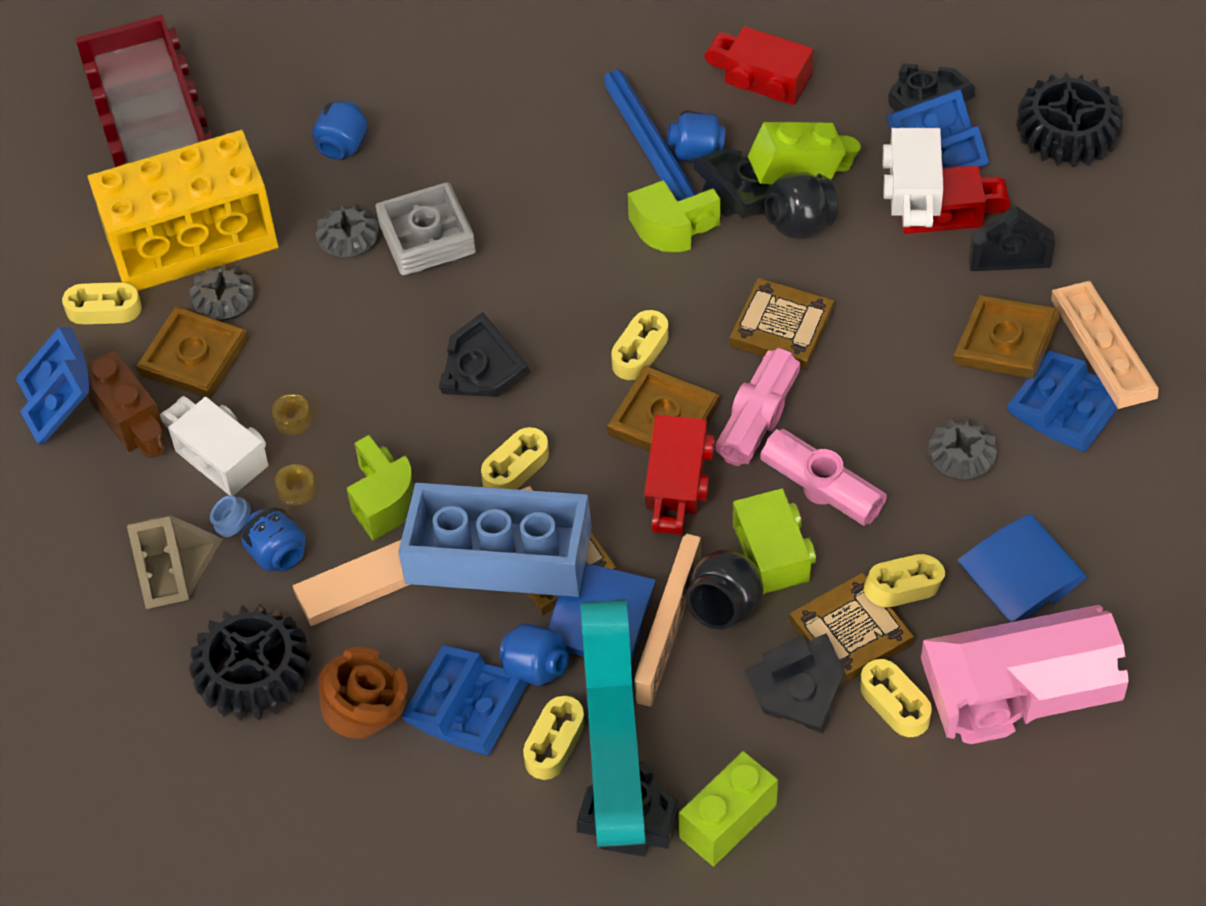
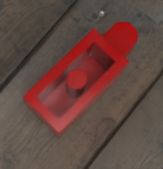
M743 26L737 37L726 33H718L705 52V59L710 65L725 70V83L795 106L812 76L814 48Z
M978 166L942 168L943 195L940 216H933L932 227H903L902 215L900 217L904 234L983 228L984 215L1005 212L1011 205L1006 181L1001 177L981 178Z
M655 414L644 492L646 508L654 509L652 533L683 536L686 513L698 514L699 500L707 501L710 476L703 475L704 461H712L715 435L708 434L707 420ZM663 510L677 512V518L662 516Z

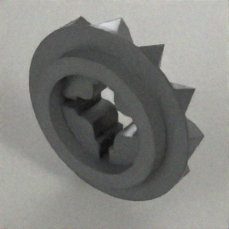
M341 203L336 211L326 209L325 217L317 220L315 234L319 246L325 252L338 257H352L366 252L374 245L379 235L378 221L375 220L371 209L362 210L358 203L352 208H346ZM345 223L350 224L351 237H347L342 229V225Z
M222 264L219 270L212 271L207 267L205 275L195 276L194 286L189 289L192 306L200 315L221 320L237 316L249 307L254 297V286L250 275H245L239 266L228 269ZM221 284H225L227 289L224 290V294L221 295V300H219L215 291H218Z
M950 419L946 426L936 427L933 436L929 439L928 453L930 460L940 472L957 479L979 477L986 473L995 462L997 455L995 436H990L987 433L985 425L977 427L972 425L969 419L963 423H955ZM957 439L962 441L965 446L971 445L969 458L967 453H964L961 448H956Z

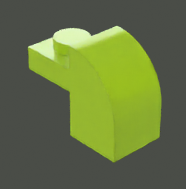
M662 180L628 193L629 220L639 237L650 247L664 252H684L691 250L692 235L705 233L720 225V198L714 189H710L677 202L665 181Z
M370 435L354 443L359 467L366 477L346 489L351 512L374 541L406 521L414 490V482L407 457L403 456L394 461L385 446L379 448Z

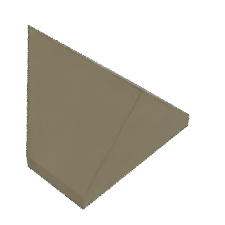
M172 515L128 523L127 530L146 609L189 600L223 538Z

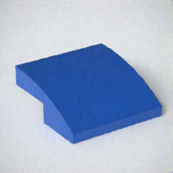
M961 89L950 91L886 115L891 131L892 128H940L942 168L956 166L981 167L990 163L979 127L971 125Z
M58 327L15 378L28 401L20 412L37 444H45L89 393L86 361L72 327Z
M1050 350L1043 358L1035 379L1028 378L1007 405L1009 413L1031 428L1062 444L1083 452L1087 451L1118 409L1099 377L1088 373L1086 361Z
M1032 514L1026 515L995 532L958 559L964 570L1010 623L1029 618L1048 601L1055 605L1087 579L1084 572Z
M585 563L579 597L558 595L548 629L557 631L563 637L568 653L584 656L580 602L626 599L632 664L643 635V622L655 594L656 580Z
M442 645L401 717L404 722L431 736L458 747L489 756L528 683H524L520 678L508 675L504 668L485 664L480 653Z

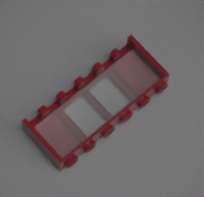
M163 14L75 38L115 167L213 138L211 131L203 133L202 128H206L208 125L202 105L194 106L193 102L199 101L192 78L188 80L184 78V76L190 75L184 53L176 54L175 51L181 49L174 27L167 29Z

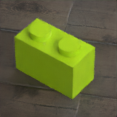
M783 488L733 501V528L744 555L756 565L762 575L764 584L763 594L810 582L811 564L816 562L815 551L810 538L803 539L799 530L802 526L799 510L795 503H788Z
M743 751L679 812V838L714 867L777 806L778 779Z

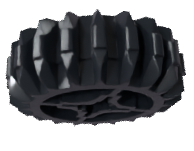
M1067 72L1062 79H1058L1051 74L1047 82L1037 80L1034 88H1027V92L1018 106L1017 131L1020 132L1021 143L1028 144L1030 153L1040 152L1042 161L1052 158L1055 159L1057 166L1064 161L1069 162L1073 168L1078 161H1082L1089 166L1093 158L1102 160L1107 152H1112L1118 137L1121 136L1123 108L1119 107L1118 96L1111 95L1110 86L1099 88L1097 79L1090 82L1085 81L1083 74L1078 79L1070 78Z
M261 604L258 605L254 612L249 613L248 609L241 605L240 614L234 616L224 610V621L221 623L209 619L208 629L210 633L198 632V646L191 647L190 656L192 662L190 663L189 671L192 679H194L193 684L196 692L203 696L204 702L209 708L217 706L218 712L223 717L234 711L235 717L240 721L243 720L247 712H253V716L260 721L263 710L270 709L271 712L277 715L279 710L278 703L282 701L292 705L294 700L292 692H304L305 683L303 678L310 677L311 668L309 661L311 651L310 647L306 644L307 639L304 631L301 628H297L296 622L291 616L283 619L282 612L278 608L267 614L266 609ZM284 651L285 655L282 663L274 672L271 667L277 661L276 656ZM228 653L230 657L223 663L224 669L217 674L220 661Z

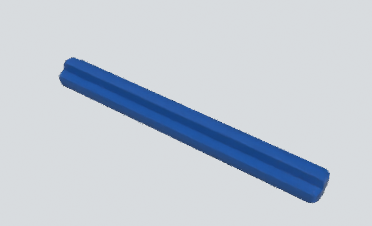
M619 69L607 72L604 75V85L660 179L665 181L677 202L697 195L623 72Z

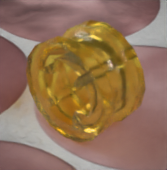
M289 394L282 396L274 403L272 414L276 428L285 435L301 434L311 425L312 417L308 402L304 397ZM289 411H297L294 418H286L289 415Z
M297 464L289 465L282 468L276 475L277 494L282 503L288 506H300L310 501L315 491L312 472L307 467ZM297 480L302 481L303 487L296 490V486L293 487V490L288 489L287 484L294 481V484H297Z

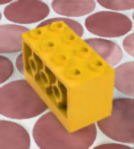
M243 130L87 176L121 282L133 285L137 291L205 271L207 267L211 269L278 248L265 185Z

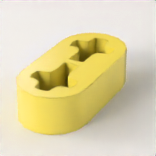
M129 283L77 284L68 288L62 297L67 317L76 324L127 323L136 319L142 310L138 291ZM121 300H125L123 305L119 306L121 304ZM85 301L83 303V307H79L81 305V302Z
M645 310L638 313L632 319L611 351L612 370L618 377L625 380H636L644 366L651 367L668 341V320L665 315L659 311ZM643 330H644V331H649V330H651V331L647 334V336L645 337V339H644V338H643ZM635 351H637V360H629L633 356Z
M531 427L520 429L486 458L481 467L483 486L485 488L517 490L544 466L549 457L548 440L543 431ZM535 445L537 446V451H533L531 449L526 450L524 453L522 451V447L526 446L527 448H533ZM508 470L507 478L501 476ZM496 472L500 474V476L496 477L495 479L493 478V473Z
M916 554L878 563L871 568L863 590L865 596L877 606L894 607L935 596L945 577V570L936 558L926 554Z
M876 659L867 663L862 670L860 679V691L864 699L898 734L906 737H917L923 734L929 727L932 713L931 703L928 698L891 661ZM876 677L880 681L888 678V689L882 684L874 687L872 685L873 678ZM903 707L909 712L917 709L919 711L918 719L911 715L903 718Z
M559 696L550 700L544 707L523 749L525 768L533 777L542 780L552 779L564 769L585 726L583 707L578 700L569 696ZM565 713H570L572 721L566 720L559 732L556 731V717L562 718ZM549 743H551L552 758L546 757L542 763L537 762L536 754H544Z

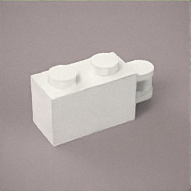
M892 128L891 143L883 144L882 166L883 168H890V175H884V199H891L892 215H902L903 227H932L933 216H940L943 195L940 128Z
M182 396L175 404L160 414L163 424L169 429L175 451L228 495L234 496L269 466L264 449L266 442L259 432L252 427L246 429L238 423L235 415L229 408L224 405L218 407L206 396L196 405L185 396Z

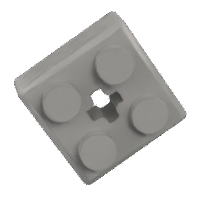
M449 182L376 204L378 223L401 275L421 272L426 268L449 261H456L476 252L474 234Z

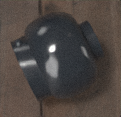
M805 171L789 172L783 174L773 183L769 194L765 198L764 210L768 221L784 236L807 238L817 234L823 227L831 226L835 222L838 213V199L834 185L825 175L818 173L815 176Z
M719 550L707 554L691 572L686 593L687 607L693 617L701 624L712 629L723 630L729 628L733 624L748 619L759 607L764 591L762 575L750 559L733 550Z

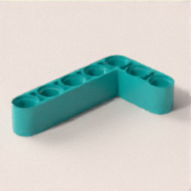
M627 600L580 602L597 847L645 844L632 689Z

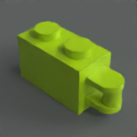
M763 122L748 154V158L760 184H773L783 174L797 171L810 172L815 176L821 173L832 180L835 172L850 170L855 156L861 149V145L858 140L851 136L839 135L833 123Z

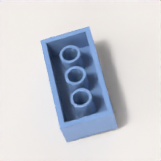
M415 483L398 551L405 584L579 597L592 529L588 495Z

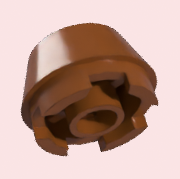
M365 647L347 648L342 656L328 662L320 673L319 698L321 715L333 731L351 739L372 737L398 719L404 711L407 694L406 677L400 667L395 672L389 664L378 659L381 652Z

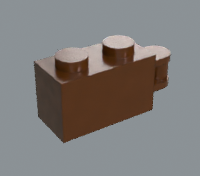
M112 350L87 364L89 377V393L87 398L127 451L131 452L139 448L147 457L160 456L166 449V443L162 436V433L165 431L156 402L115 350Z

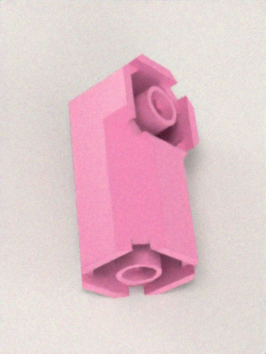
M1094 605L923 640L921 661L946 737L955 739L956 733H959L962 741L968 744L1007 737L1015 732L1013 723L1022 717L1025 724L1035 718L1124 700L1129 679L1127 670L1118 671V658L1125 657V651L1112 613L1108 610L1102 611L1103 607L1100 605Z

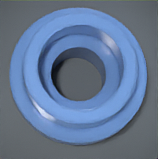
M232 495L221 498L214 505L210 514V521L214 524L215 531L222 537H230L242 532L250 516L251 506L241 497L235 498Z

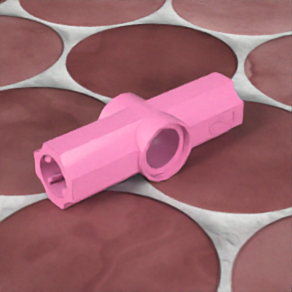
M780 348L774 351H767L750 383L744 382L739 388L733 402L731 417L716 442V452L724 458L725 462L738 467L741 464H749L767 430L773 431L777 426L784 409L785 397L800 371V362L792 356L791 352Z
M776 429L767 439V443L761 451V460L801 485L805 496L811 502L823 505L830 504L863 526L866 524L871 525L879 516L882 507L886 503L887 494L843 467V461L836 452L829 449L816 450L785 429Z

